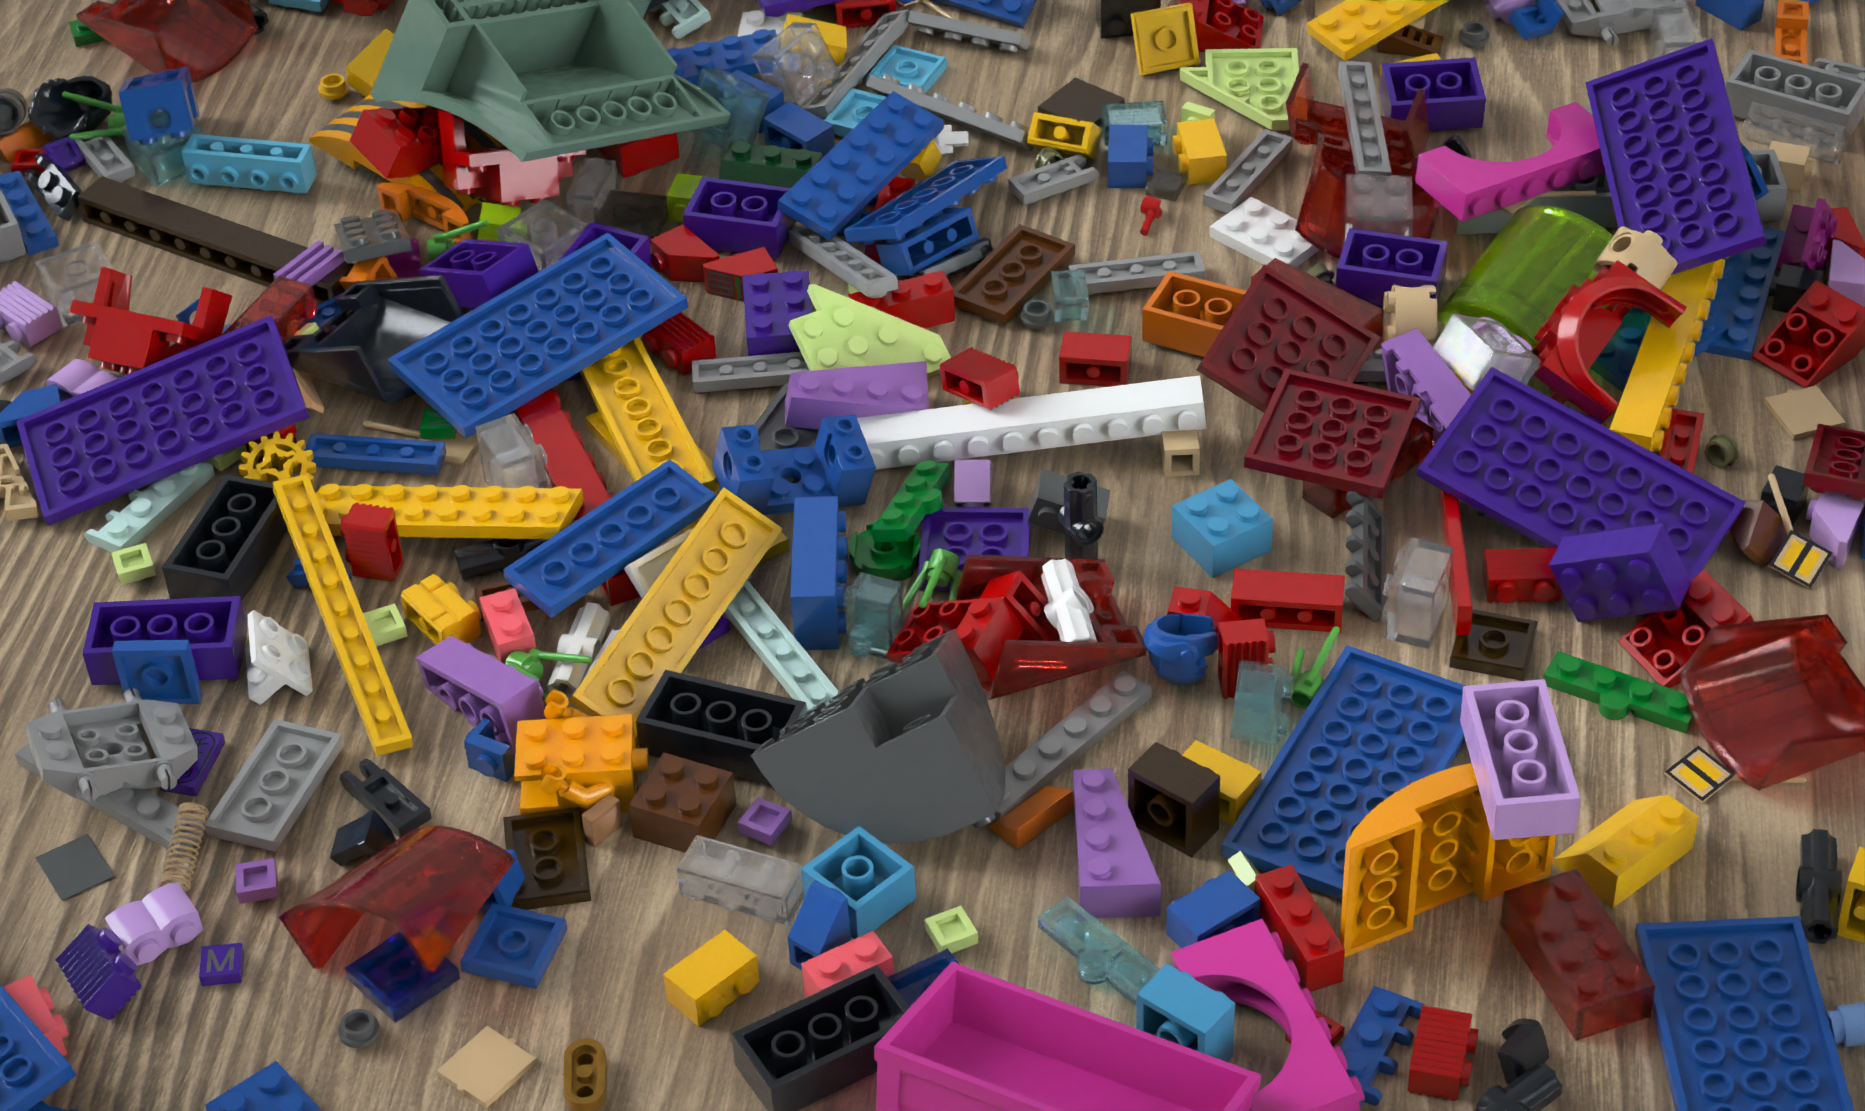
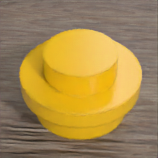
M333 73L321 78L318 90L321 97L337 101L349 92V85L342 75Z

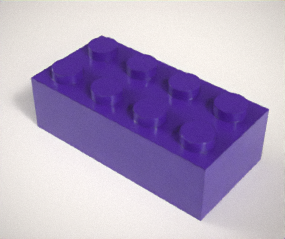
M226 596L94 602L82 653L91 685L121 684L112 654L114 642L136 640H189L199 681L239 679L248 630L241 597Z

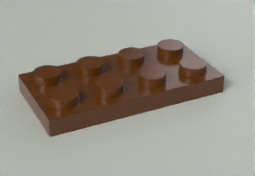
M1019 224L954 288L955 307L1006 325L1075 255V244Z

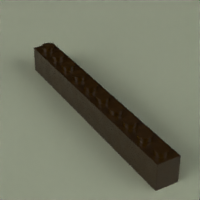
M103 176L77 196L83 220L86 223L316 305L345 291L339 280L342 276L347 277L355 265L344 261L299 296L276 285L273 274L308 249L305 246Z

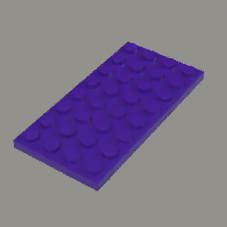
M1712 38L1585 82L1618 228L1626 227L1643 234L1646 230L1657 233L1663 240L1661 245L1678 263L1671 275L1767 244L1717 50Z
M270 315L17 420L16 423L42 514L50 526L250 441L309 418L310 415L273 316Z
M1492 366L1417 470L1419 478L1547 548H1558L1563 537L1663 523L1691 580L1703 571L1741 514L1746 503Z

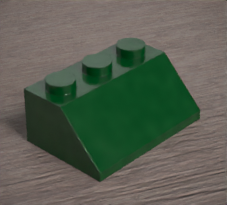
M731 141L721 160L719 179L792 188L822 159V153L806 149L797 150L775 145L766 146L750 144L744 141Z

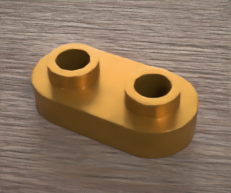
M590 1038L576 1040L564 1052L563 1092L566 1106L570 1111H598L606 1102L607 1059L603 1045L597 1040Z

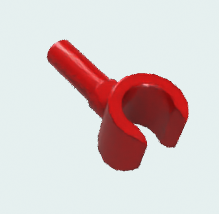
M1150 195L1144 197L1140 207L1141 213L1146 214L1140 230V234L1144 236L1148 234L1154 219L1162 216V209L1159 207L1161 200Z

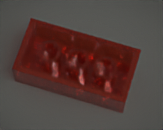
M1578 869L1504 891L1500 924L1576 1041L1651 1017L1656 985Z

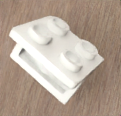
M253 610L248 614L250 642L245 648L249 699L261 705L285 684L308 696L313 691L308 643L299 634H293L278 625L271 617H265Z

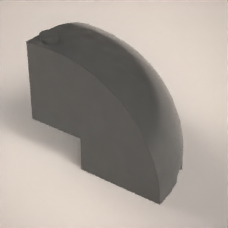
M956 629L913 649L914 652L902 659L903 663L899 666L896 662H889L871 673L869 680L865 681L864 678H860L838 691V694L829 700V705L826 706L824 702L817 704L802 714L799 719L779 730L781 735L778 742H775L773 738L764 742L751 757L772 787L789 804L822 826L844 835L860 826L882 843L925 841L945 836L971 824L975 828H979L993 821L996 818L995 813L1005 795L1006 784L1003 755L987 699Z

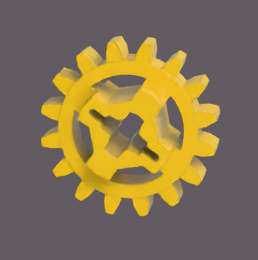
M279 431L274 432L273 439L262 436L260 444L253 441L248 443L251 453L242 452L241 460L245 464L239 465V473L244 476L243 478L273 483L274 481L291 478L293 475L298 474L299 469H301L300 475L308 474L312 486L314 485V476L311 475L316 473V463L311 462L314 459L313 451H304L306 446L303 439L295 444L293 442V433H289L285 439L280 438ZM263 455L262 463L257 464L256 469H254L256 462ZM278 466V468L283 471L278 472L277 469L273 467Z

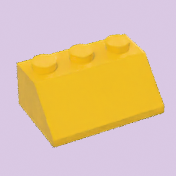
M1668 794L1633 800L1553 859V864L1610 907L1614 908L1693 849L1699 816Z

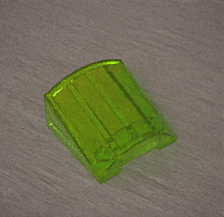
M1546 205L1519 208L1437 311V321L1463 330L1467 325L1483 316L1502 324L1508 333L1515 334L1526 340L1533 350L1538 343L1533 337L1550 317L1555 306L1565 296L1571 286L1575 284L1580 287L1586 278L1593 281L1596 276L1593 267L1613 235L1592 220L1563 208ZM1532 353V358L1537 359L1538 356Z

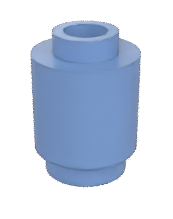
M1865 1002L1838 1005L1835 1007V1010L1827 1011L1835 1044H1842L1844 1048L1865 1045Z

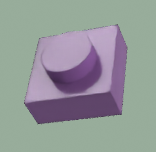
M757 797L737 822L738 832L773 846L791 823V810Z
M274 858L235 864L236 892L239 904L279 897L277 866Z

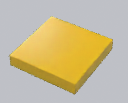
M1192 3L1131 14L1140 75L1200 64Z

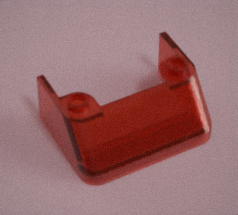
M1302 63L1285 103L1291 134L1297 142L1303 145L1313 144L1352 154L1344 107L1314 100L1309 64ZM1418 89L1406 121L1381 116L1391 165L1401 166L1410 163L1427 145L1430 134L1424 89Z

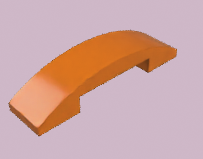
M1777 1L1774 56L1808 65V1Z
M379 183L376 185L381 210L390 209L391 213L397 212L402 222L415 217L444 230L445 233L469 225L464 211L455 202L437 192L400 183ZM471 232L449 240H455L456 244L464 239H472Z

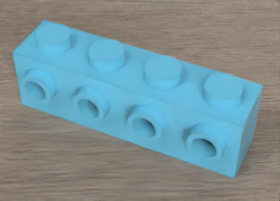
M192 134L181 152L188 183L307 194L317 176L311 144Z

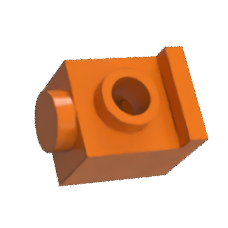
M381 256L357 261L348 276H342L339 282L346 291L358 281L396 279L397 275L387 258Z

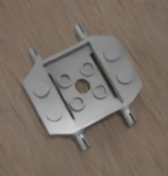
M1555 0L1564 11L1561 19L1571 34L1603 37L1609 47L1618 44L1619 38L1616 34L1657 27L1663 30L1666 37L1670 35L1673 37L1677 33V28L1673 23L1685 17L1688 8L1685 0H1594L1600 9V13H1597L1589 0Z
M133 688V694L131 689L125 691L124 700L126 702L66 710L62 699L57 698V703L55 699H52L48 704L51 713L26 724V737L43 782L76 799L84 798L86 801H90V797L94 801L99 795H105L121 788L147 789L162 787L168 790L169 785L170 790L177 785V780L198 760L197 745L178 703L142 700L139 691ZM141 729H144L156 756L154 759H151L139 732Z

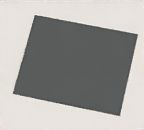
M88 834L35 857L62 901L115 877Z

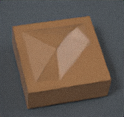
M612 794L607 795L582 814L584 838L591 846L596 847L622 826L620 800Z

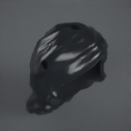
M79 76L70 80L64 78L49 79L47 82L42 83L39 88L35 89L34 98L31 100V106L28 108V118L34 122V127L41 129L43 135L48 134L53 141H57L70 136V134L95 130L111 113L109 110L64 98L62 96L64 91L110 104L113 103L112 91L109 84L93 76Z

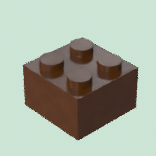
M663 752L629 804L633 837L703 858L737 805L733 773Z

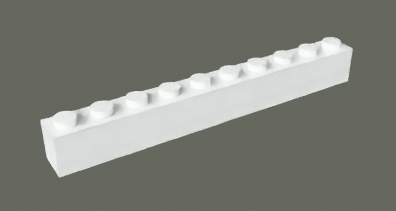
M1200 375L1009 399L1008 402L1004 401L1003 405L999 404L992 411L974 403L857 418L875 463V470L917 465L928 460L943 462L1162 435V431L1206 429Z

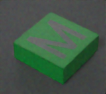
M424 409L420 425L421 439H455L457 429L435 409Z

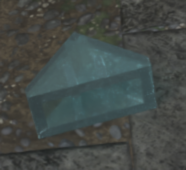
M1084 269L1051 271L1054 322L1088 320L1089 296Z

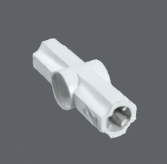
M1065 558L1062 560L1052 559L1042 566L1043 574L1041 578L1049 601L1044 606V612L1050 623L1058 630L1065 655L1072 660L1077 658L1087 659L1096 652L1095 645L1097 644L1089 617L1094 611L1093 604L1084 590L1080 588L1073 564Z
M587 602L586 606L579 608L569 634H562L559 639L557 653L590 656L594 661L602 648V641L610 624L609 611L604 610L600 604ZM557 661L548 683L549 693L552 690H558L563 692L568 700H570L582 683L592 663Z

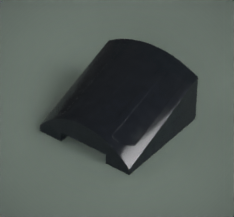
M441 275L358 281L335 299L341 311L314 334L293 335L283 344L292 368L377 400L393 402L409 398L417 393L390 369L388 358L464 314L445 278Z

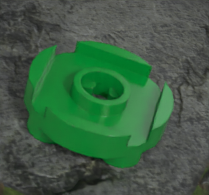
M872 522L866 525V531L861 532L859 535L856 531L849 540V559L851 565L855 568L856 575L861 579L888 580L895 578L897 580H906L912 576L913 569L919 563L921 543L916 532H914V535H911L908 541L874 542L871 529L876 522ZM882 548H889V551L881 552Z

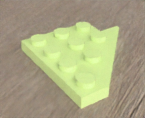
M1297 48L1205 49V67H1180V81L1270 130L1285 132L1303 130V109Z
M816 284L809 285L807 290L816 311L790 320L789 323L792 335L810 371L926 361L927 378L941 374L939 365L951 358L939 334Z

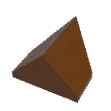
M1743 500L1746 502L1744 509L1730 531L1742 552L1761 568L1774 558L1787 537V532L1781 516L1764 501Z

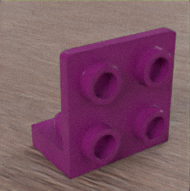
M1818 198L1815 208L1793 204L1776 265L1778 271H1781L1783 264L1818 271L1825 269L1829 257V251L1825 250L1828 238L1834 237L1838 223L1837 218H1834L1835 214L1825 199Z

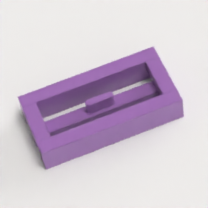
M318 240L273 274L275 284L300 296L345 261L343 251L339 249L334 251L333 246L330 245L324 247V243Z

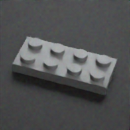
M274 719L208 818L207 824L204 825L206 835L277 852L343 748L344 740L342 734Z

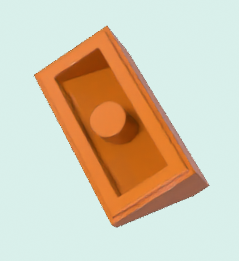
M29 120L20 125L16 131L0 136V159L8 163L13 162L18 149H35L50 141L51 138L48 134L43 135L42 130L35 128L34 122Z
M1045 786L991 824L990 829L1018 850L1074 810L1073 791L1066 788Z

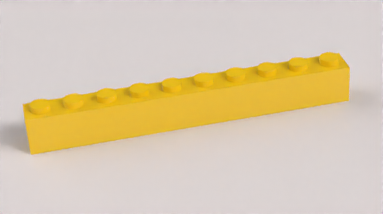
M1723 258L1670 275L1661 291L1687 308L1670 328H1667L1651 316L1610 426V430L1653 453L1654 451L1661 450L1664 439L1662 428H1669L1672 416V408L1670 406L1676 407L1680 393V386L1677 385H1684L1688 370V364L1685 363H1692L1696 345L1693 341L1699 342L1703 329V321L1701 320H1707L1711 303L1708 299L1714 300L1718 286V280L1716 279H1721L1725 267V259Z

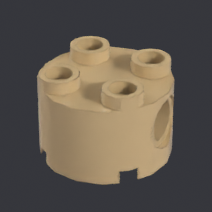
M1620 227L1598 257L1593 271L1597 275L1603 266L1610 269L1616 260H1619L1661 290L1678 263L1661 245L1663 240L1657 233L1646 230L1643 234L1626 227Z
M1393 285L1391 291L1384 292L1383 309L1384 312H1389V325L1383 326V342L1414 329H1418L1428 342L1430 339H1436L1437 299L1430 298V294L1433 295L1436 292L1434 285H1423L1413 288Z

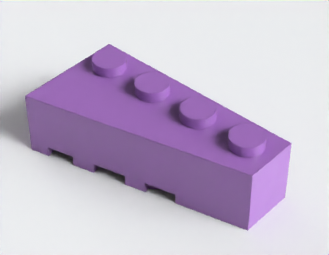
M1414 329L1381 343L1387 389L1390 392L1421 398L1420 409L1414 424L1436 443L1471 394L1418 329Z
M926 361L791 372L785 399V426L819 429L821 420L824 417L855 414L857 418L929 409Z
M450 636L416 657L426 688L455 712L461 709L463 715L468 719V723L475 728L484 718L491 720L495 740L511 746L514 760L517 721L547 719L544 715L545 706L542 700L544 692L540 683L534 677L522 674L513 666H508L496 660L492 655L479 651L470 643H465Z
M1113 769L1073 770L1080 919L1161 916V883Z

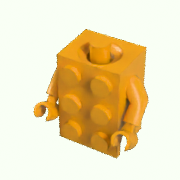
M552 690L545 699L547 706L544 709V715L547 719L517 721L514 778L515 782H521V815L581 807V814H583L609 794L620 800L621 813H628L629 804L638 792V771H649L648 748H637L633 714L588 716L574 707L567 708L569 704L567 696L561 691Z

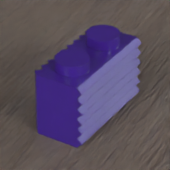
M87 924L55 961L59 963L58 966L62 969L61 971L74 989L73 992L77 994L76 997L80 999L79 1002L83 1005L82 1007L86 1011L111 1020L114 1019V1014L120 1013V1008L125 1007V1002L131 1001V996L136 995V991L141 989V983L134 974L137 966L132 959L120 951L119 946L122 944V941L112 930L106 927L98 929Z

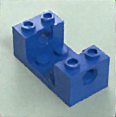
M188 66L129 78L118 92L130 141L139 140L140 145L155 143L158 141L157 136L170 134L171 139L190 135L189 130L195 127L194 119L200 116ZM158 110L165 112L166 115L161 114Z
M855 414L822 418L815 446L761 451L759 446L761 439L755 424L721 428L712 464L720 489L726 488L763 515L794 512V497L838 496L839 507L866 503L876 466ZM783 477H792L796 479L798 482L789 483L786 479H783Z

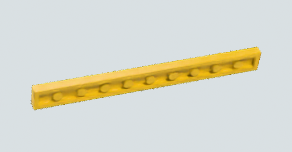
M308 474L274 481L273 492L375 755L380 756L412 748V735Z

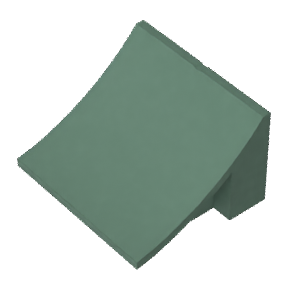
M408 0L371 92L372 97L377 103L383 101L416 102L457 115L493 136L522 162L725 124L731 116V113L712 96L686 79L674 74L678 65L643 20L651 0Z

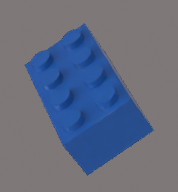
M838 496L794 497L790 599L794 637L804 650L839 649L840 634H847L846 612H840V609H847V587L841 584H848L847 562L842 560L848 559V537L841 535V532H846V511H839Z

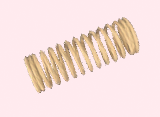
M185 802L179 805L178 817H176V823L174 824L175 829L172 831L173 836H171V842L169 843L170 848L167 850L168 855H166V861L164 862L165 867L162 870L163 874H161L159 881L161 886L170 884L166 880H174L186 885L181 886L184 892L190 890L191 875L194 874L192 869L196 867L194 863L197 862L196 856L199 855L197 850L201 848L199 844L202 843L200 838L204 836L202 831L205 830V827L203 825L207 824L205 819L208 818L210 813L203 805L193 802ZM186 810H189V811H197V812H200V813H203V814H202V815L192 814V813L187 812ZM182 817H186V818L193 819V820H202V821H204V823H199V822H196V821L186 820V819H184V818H182ZM180 823H187L194 826H200L202 827V829L187 827ZM180 829H185L191 832H198L201 835L196 836L190 833H183L180 831ZM178 836H186L189 838L198 839L199 842L181 839ZM176 842H183L186 844L196 845L197 848L179 845ZM175 848H181V849H184V850L193 851V852H195L196 854H189V853H186V852H179V851L175 850ZM173 855H181V856H185V857H191V858L194 859V861H189V860H186V859L177 858V857H175V856H173ZM171 861H179L182 863L191 864L192 867L178 865ZM170 867L189 870L191 873L174 871Z

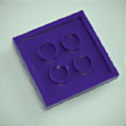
M943 507L938 512L926 514L922 525L918 576L925 561H930L933 551L935 549H944L956 554L961 559L957 570L961 571L963 576L959 583L958 591H984L991 579L1019 570L1028 578L1031 523L1027 522L1029 508ZM927 578L919 590L925 591L929 582ZM949 582L946 587L936 585L934 591H950L951 583Z

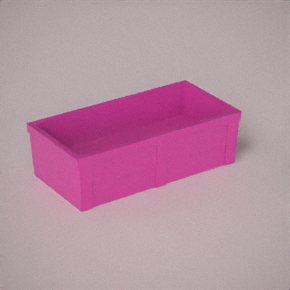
M951 962L893 1025L875 1045L874 1060L877 1061L876 1111H1250L1253 1096L1259 1089L1262 1076L1259 1073L955 962Z

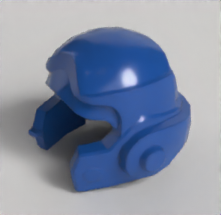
M1170 614L1158 617L1147 625L1143 635V643L1148 650L1149 660L1159 678L1179 685L1200 681L1205 676V670L1208 667L1205 656L1213 655L1218 647V636L1214 632L1216 626H1213L1212 617L1195 614Z

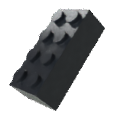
M224 474L162 566L170 599L240 596L241 601L244 599L288 531L273 492V483Z
M665 670L635 721L639 748H648L650 756L660 758L664 752L732 772L734 776L770 784L759 770L751 755L771 738L778 742L781 735L779 730L799 719L802 714L807 712V706L804 701Z
M875 965L731 1033L735 1066L767 1111H798L876 1073L877 1061L874 1060L875 1045L910 1007L879 966Z

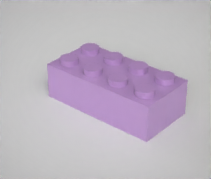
M1545 679L1463 686L1460 722L1492 839L1502 840L1576 833L1581 798Z

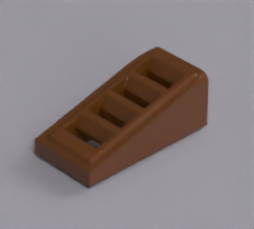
M1408 24L1379 41L1378 52L1414 57L1433 53L1439 55L1443 44V37Z

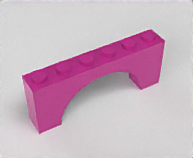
M1573 102L1550 110L1546 138L1553 144V147L1543 154L1520 161L1490 162L1469 158L1454 152L1447 146H1442L1418 155L1415 182L1459 220L1464 222L1605 173L1606 171L1593 115L1577 102Z
M1263 919L1171 952L1174 968L1189 973L1195 980L1212 990L1224 993L1235 1003L1253 1007L1267 1014L1284 1029L1291 1040L1290 1053L1283 1069L1271 1083L1254 1094L1250 1111H1360L1359 1102L1364 1100V1093L1357 1077L1348 1076L1346 1072L1348 1066L1339 1046L1332 1047L1330 1043L1332 1040L1331 1033L1324 1017L1316 1018L1314 1011H1316L1315 1004L1308 988L1301 989L1299 987L1300 978L1294 962L1291 959L1285 961L1282 956L1285 952L1276 931L1270 933Z

